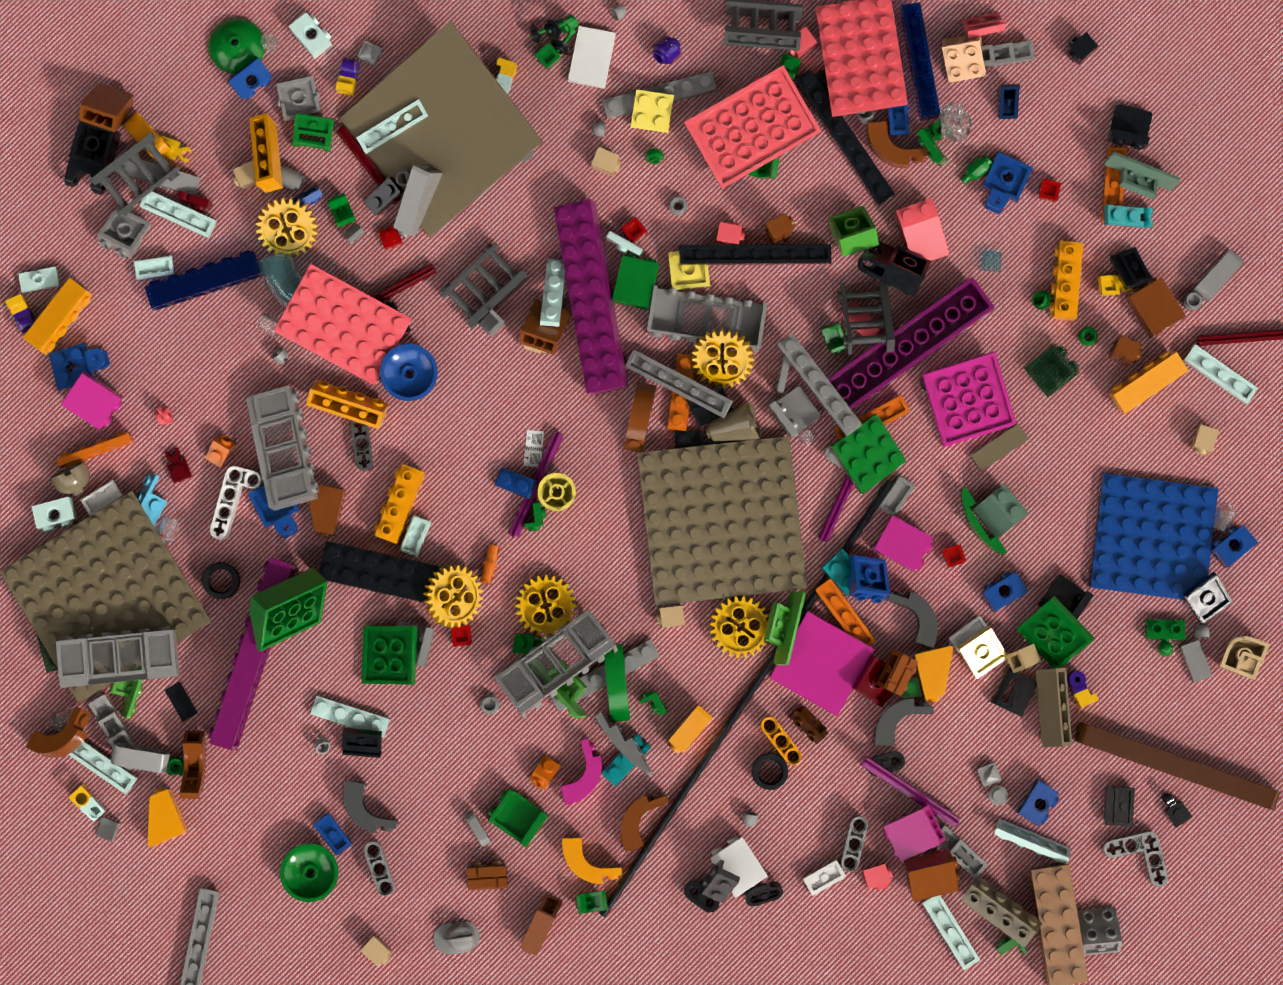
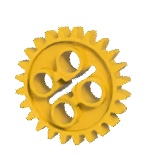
M283 196L281 202L275 198L274 205L268 202V208L262 207L263 213L258 214V218L261 219L256 221V225L261 226L256 228V232L261 233L258 236V240L264 239L262 246L268 245V252L274 249L275 256L279 252H281L282 258H284L285 253H288L290 258H292L294 252L299 256L300 250L306 253V246L311 248V241H316L314 235L318 234V230L315 229L318 227V222H313L316 219V215H310L313 210L312 208L306 210L307 203H304L302 206L299 205L300 199L295 203L292 197H290L289 201H286ZM293 212L297 215V218L291 219L287 214ZM277 219L279 224L273 225L270 223V220ZM285 222H286L287 227H291V228H290V234H289L288 229H287V228H284ZM302 230L305 234L298 236L295 231ZM284 236L287 241L280 242L277 237Z
M721 328L720 333L713 329L712 335L707 331L705 337L700 336V342L696 341V348L693 349L692 361H695L693 368H698L696 374L703 373L702 380L708 378V384L714 381L715 387H718L719 383H722L723 388L726 387V383L733 387L734 381L740 384L741 379L746 380L747 374L751 373V368L754 365V362H752L755 355H752L753 348H748L750 341L744 342L745 336L739 338L738 331L734 335L731 334L730 328L727 333L724 332L723 328ZM721 343H724L725 373L722 372ZM714 347L717 351H711L709 348ZM734 347L736 351H730L728 348ZM710 365H716L718 368L714 369ZM729 365H735L737 368L733 369Z
M446 565V569L439 568L440 573L433 572L435 578H429L431 585H425L429 589L428 592L423 593V595L428 596V599L423 602L429 604L425 610L432 611L429 617H435L434 622L440 623L441 626L453 628L454 626L460 627L461 624L467 625V619L473 620L472 614L478 615L476 607H482L478 603V600H483L479 596V593H482L483 590L478 589L481 582H475L478 576L472 575L473 571L466 570V567ZM456 578V582H457V583H456V585H455V587H454V586H453V581H454V579ZM442 591V592H443V597L440 599V598H439V595H440V592ZM467 593V599L464 601V595ZM453 606V607H454V611H453V613L451 614V613H450V609H451V607Z
M545 575L544 580L537 576V582L530 579L531 585L524 584L526 590H519L522 597H516L520 604L515 605V607L520 608L521 611H518L516 615H522L519 622L525 621L526 624L523 628L526 629L530 626L531 634L537 630V636H540L542 632H544L545 637H548L549 632L555 635L556 630L560 631V628L568 621H573L570 618L571 615H577V613L572 611V608L578 607V605L572 604L577 598L570 596L574 592L573 590H566L569 586L568 583L562 586L563 579L555 582V576L551 580L548 579L547 575ZM542 589L545 592L548 604H552L549 607L552 618L551 623L548 622L546 610L541 609V606L544 605L541 595ZM551 589H556L559 593L558 597L554 600L548 597V592ZM533 594H537L540 597V601L536 605L531 604L529 601L530 596ZM555 608L563 609L564 614L561 618L553 616ZM537 613L544 614L545 620L542 623L535 622L534 616Z
M735 596L733 603L728 598V605L720 603L722 610L716 608L715 611L718 615L711 616L715 622L709 624L714 627V630H711L710 633L716 635L712 641L718 640L719 643L716 645V648L723 646L722 653L728 650L729 657L736 653V659L739 658L740 654L747 658L748 652L754 656L755 649L761 652L759 646H766L763 640L768 624L766 618L769 614L762 613L765 607L758 608L760 602H757L755 605L752 604L753 598L746 602L745 596L742 597L741 601ZM735 609L743 611L744 616L742 619H736L733 616ZM726 617H730L737 624L744 623V629L755 635V638H751L744 631L738 632V627L729 622ZM751 620H756L759 623L758 630L753 631L749 628ZM729 624L732 627L730 635H725L722 632L723 625ZM739 636L747 637L748 644L746 646L738 644Z

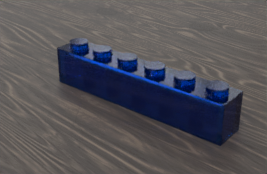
M921 3L902 5L900 16L919 121L938 118L940 108Z
M244 251L238 257H226L217 264L210 262L203 265L204 268L198 270L191 268L186 270L185 274L179 276L178 274H172L166 280L151 281L148 286H144L150 306L156 311L263 277L255 252Z

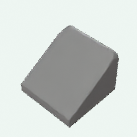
M355 223L343 234V237L350 245H353L365 232Z
M102 817L96 836L114 842L121 823Z

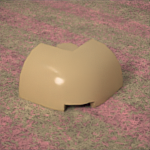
M1236 637L1228 644L1219 667L1255 680L1270 644L1253 637Z

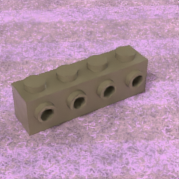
M1066 668L1036 670L1035 680L1038 690L1037 701L1039 703L1042 747L1072 745Z
M980 877L973 882L961 900L1024 948L1043 924L1037 917L1026 912L1019 904L1011 901L1003 892L996 890L988 881Z

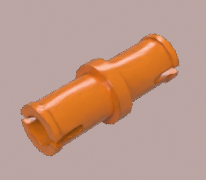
M488 545L486 560L482 564L484 568L480 580L481 583L492 585L494 571L498 566L496 562L500 549L499 546Z

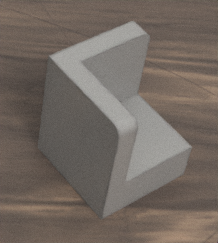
M490 309L489 314L479 323L491 338L506 325L493 309Z

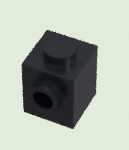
M1085 32L1079 38L1075 36L1068 43L1070 46L1067 49V55L1072 62H1077L1079 65L1095 52L1099 45Z

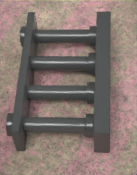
M727 0L726 15H732L731 26H725L724 45L799 51L801 32H795L796 21H801L803 5L753 0ZM739 16L751 17L750 28L738 27ZM758 17L770 18L769 29L757 28ZM777 19L788 20V31L776 30Z
M153 132L149 133L90 179L94 185L99 183L101 186L104 185L122 209L117 212L118 216L122 214L127 216L134 210L132 206L167 179L172 181L180 175L178 171L181 168L177 166L173 169L154 146V140L157 137ZM144 148L146 151L149 150L167 173L159 181L140 159L141 155L139 152ZM128 160L131 163H135L152 185L145 192L141 191L124 169L125 166L123 164ZM113 172L119 174L137 198L129 204L109 181V175Z
M497 243L494 245L489 244L483 250L484 254L452 284L447 283L441 289L442 293L440 295L444 300L449 296L468 316L466 323L472 330L489 314L490 309L495 310L528 279L527 274L523 270L519 273L515 272L496 252L499 249ZM490 257L509 276L510 281L505 286L504 284L501 285L482 265ZM476 270L495 289L496 294L492 298H487L468 278ZM462 283L482 303V307L478 311H473L454 291Z
M879 280V288H875L873 291L846 292L845 283H841V291H837L838 303H842L846 336H843V346L847 347L848 355H852V345L871 343L886 344V351L894 352L895 336L888 286ZM868 298L880 300V303L872 306L848 307L847 300ZM878 313V315H882V318L873 321L850 322L849 315ZM884 329V333H881V335L851 336V330Z

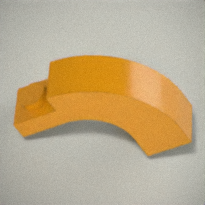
M582 837L562 838L564 858L570 869L581 879L590 883L603 884V876H607V880H614L622 875V867H596L590 864L583 854Z

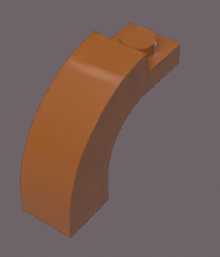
M887 121L867 123L866 131L869 145L874 154L884 163L896 168H908L910 161L912 163L924 162V159H927V148L901 149L896 147L888 137Z
M638 382L629 418L624 450L638 453L643 452L657 388L655 385Z
M75 706L66 726L59 733L48 736L34 730L26 748L46 757L56 758L68 755L76 750L86 739L88 734L83 732V729L88 724L91 713Z
M185 730L182 743L184 770L179 795L180 799H199L201 791L203 792L206 771L205 731Z
M662 793L651 796L652 800L648 802L645 794L629 806L621 823V839L626 853L644 846L639 832L640 819L647 811L669 803L667 795L663 796Z

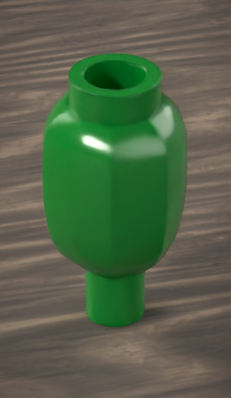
M986 155L977 157L969 164L966 174L961 178V181L966 184L970 180H978L990 170V165L993 163Z

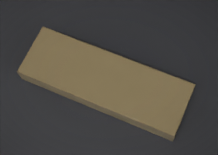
M1017 424L970 457L981 472L1029 439L1019 424Z

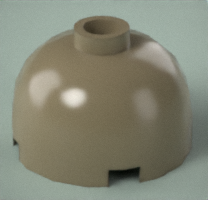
M81 461L71 465L70 468L59 471L51 476L50 479L53 486L60 493H73L76 496L84 492L83 488L90 480V472L85 462Z

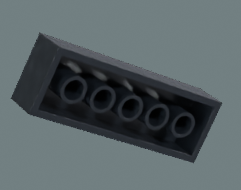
M326 541L319 574L328 582L424 603L423 601L428 599V596L423 595V593L429 591L425 585H431L429 578H435L433 572L440 573L439 568L441 567Z

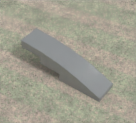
M1032 40L1014 44L1010 42L995 46L992 44L981 46L985 68L1036 60Z
M128 160L123 164L125 166L124 169L131 178L150 184L134 162L131 163ZM142 160L158 181L167 175L160 165ZM178 171L180 175L174 180L170 181L167 179L160 185V187L179 192L180 190L196 195L200 178Z
M105 692L88 702L112 748L114 743L136 745ZM125 767L127 771H130V770L133 769V768H127V767Z
M602 712L595 715L604 733L615 747L631 763L647 775H654L637 741L633 738L627 740L622 729L617 725L612 727L606 715Z
M936 818L946 838L938 846L943 851L950 849L952 857L956 856L957 863L976 880L988 864Z

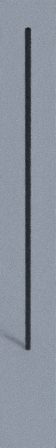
M889 480L885 482L843 545L842 549L846 553L849 552L892 487L893 483ZM826 573L823 575L816 588L828 579H830V577ZM815 589L802 608L798 627L807 611L811 609L819 597ZM777 646L608 899V910L600 911L599 914L606 918L774 665Z

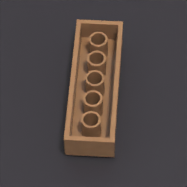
M1070 864L1028 869L1035 916L1043 923L1038 930L1046 984L1070 985L1089 982Z

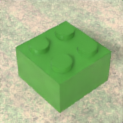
M864 205L828 217L831 234L843 257L879 245L876 227Z

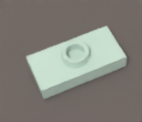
M611 231L606 236V240L616 245L618 251L624 254L628 252L638 256L640 259L643 253L642 248Z
M172 256L134 261L136 280L175 275Z
M57 267L18 274L22 293L60 286Z
M413 515L399 551L418 558L432 522Z

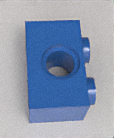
M256 57L227 79V81L242 100L244 98L248 100L255 95L256 92L254 90L260 86L263 88L271 82L270 78L272 75L259 58ZM248 75L255 76L254 84L248 85L246 83Z
M1235 525L1227 531L1229 535L1226 538L1220 537L1213 543L1214 547L1211 549V552L1224 568L1231 566L1258 543L1244 525L1239 527ZM1230 540H1234L1237 543L1236 550L1230 549Z
M1009 571L1000 577V582L996 584L991 582L983 587L985 591L981 594L993 613L1028 592L1016 572L1011 574ZM1001 585H1004L1008 588V594L1006 596H1002L999 593V587Z
M1036 780L1018 809L1017 814L1037 826L1040 823L1044 824L1049 816L1047 814L1050 807L1054 808L1059 800L1057 797L1059 792ZM1039 798L1044 801V806L1040 810L1035 807V801Z

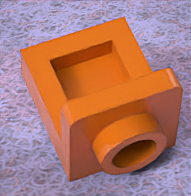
M220 434L213 440L205 459L222 468L231 450L235 448L236 443L230 437Z
M545 755L529 780L534 786L545 790L561 765Z

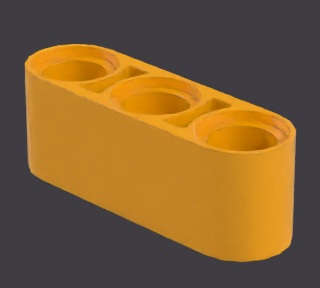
M135 112L123 125L137 142L153 132L157 137L154 140V146L162 156L171 148L138 112ZM147 150V153H148L151 157H153V155L149 152V150Z
M764 718L760 723L762 732L787 764H798L802 759L800 750L775 718ZM772 720L775 727L772 731L765 730V721ZM779 735L786 738V744L782 747L776 744V738ZM790 751H795L798 754V759L795 762H790L787 758Z

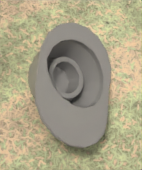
M467 921L441 925L436 929L433 937L434 945L438 951L450 955L472 951L480 941L478 928Z

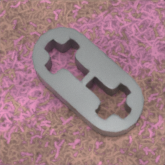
M474 811L464 815L482 847L491 843L488 834Z

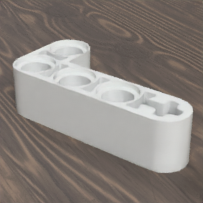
M237 466L227 469L210 527V533L214 538L225 540L229 537L242 488L256 490L264 484L259 473ZM234 471H239V479L233 481L231 474ZM252 476L258 477L256 485H250L249 483ZM233 489L235 492L234 497L227 499L226 492ZM229 508L230 514L223 518L221 516L222 509ZM220 519L224 522H227V524L218 522V520ZM222 528L224 533L219 534L216 530Z

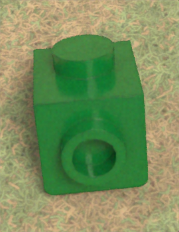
M774 159L748 175L758 179H776L779 160Z
M344 193L327 200L339 228L356 221Z
M838 321L820 328L827 349L831 353H841L847 348L843 346L844 334Z
M540 502L533 503L535 522L524 524V528L528 529L529 532L539 531L540 527H544L543 518H546L545 507H541Z
M515 633L513 652L529 654V650L543 644L545 638Z
M605 890L576 895L575 904L578 914L608 910Z
M1007 936L1001 938L995 947L1000 955H1003L1016 945L1023 954L1027 952L1023 946Z

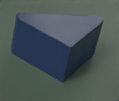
M1019 84L999 86L997 90L999 119L1018 118Z

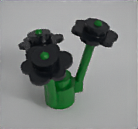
M569 14L559 21L548 19L541 30H538L534 24H531L530 37L541 45L542 37L540 34L546 32L548 37H553L551 44L557 53L569 55L570 49L565 44L576 33L575 28L578 27V21L572 14ZM562 32L568 33L563 41L558 40Z

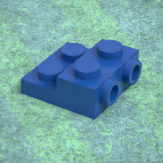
M852 555L849 558L851 576L847 578L849 596H854L857 601L872 599L873 603L883 602L890 595L886 560Z

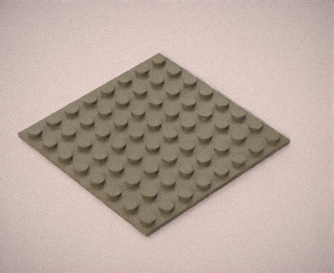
M449 21L340 118L358 142L356 137L420 99L428 116L367 155L385 179L393 177L396 180V175L401 171H406L410 174L413 165H428L443 173L421 223V227L429 238L543 142L452 21ZM418 105L400 115L396 122L397 128L391 131L390 134L423 115ZM406 113H410L412 115V119L410 121H406L404 119V115ZM403 174V175H402L403 181H404V184H406V183H407L406 177H405V174ZM400 186L402 190L405 192L406 187ZM404 192L399 195L401 200L403 198Z
M789 436L637 453L655 606L808 588Z
M133 491L0 571L57 669L56 641H62V637L74 636V639H81V635L93 634V637H101L100 633L112 632L114 636L120 635V631L132 630V634L139 633V629L151 628V632L159 631V627L170 626L171 630H176L178 643L212 622ZM140 640L119 641L121 672L133 671L141 666ZM112 642L92 644L94 675L115 673ZM111 683L69 687L77 702L80 703Z

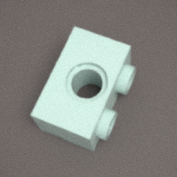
M305 12L288 27L311 56L316 59L332 46L330 42L332 37L325 29L321 30L318 27L320 23L313 15L309 16ZM311 31L317 32L314 38H308V33Z
M71 497L31 506L36 528L43 530V532L55 530L54 527L62 525V527L71 526L74 521L78 520L73 498ZM58 510V519L52 520V512Z

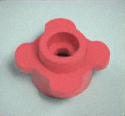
M159 406L157 408L158 411L155 412L158 422L161 425L172 424L173 416L171 411L166 407L161 408Z

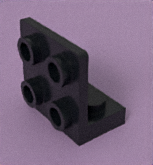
M1058 575L1038 603V606L1041 608L1055 596L1078 619L1094 595L1089 591L1084 592L1062 575Z

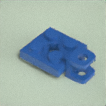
M998 152L982 188L991 191L986 200L985 208L1000 214L1006 206L1008 199L1017 203L1033 167ZM1010 173L1012 181H1004L1002 175Z
M86 343L49 353L57 390L73 387L83 370L95 378L93 371L105 369L110 365L106 350L99 348L88 350ZM70 362L76 364V367L73 368V372H71V370L68 369Z
M264 486L248 493L265 528L274 525L277 532L283 538H288L298 532V526L292 516L300 511L298 505L275 511L268 506Z

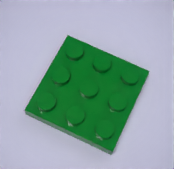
M877 414L871 415L862 422V426L847 437L844 435L830 446L860 494H864L906 462L903 454Z
M1055 596L1016 629L1030 645H1035L1037 652L1053 668H1061L1095 639Z
M363 626L362 684L415 685L417 627Z

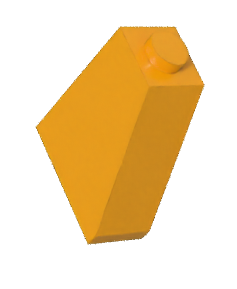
M952 646L913 655L914 660L918 661L916 670L924 700L929 699V703L941 700L940 696L945 695L953 653Z
M698 705L668 740L671 743L669 747L677 754L679 751L684 753L713 717Z
M165 787L154 790V795L149 796V847L188 832L172 790H165Z

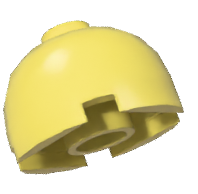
M551 473L545 476L539 483L538 498L547 509L563 511L574 502L576 488L572 479L567 475Z

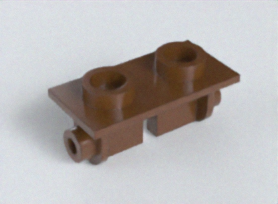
M801 706L790 718L798 728H801L806 733L809 740L818 744L829 734L826 731L827 728L819 720L813 724L811 720L815 716L807 707Z

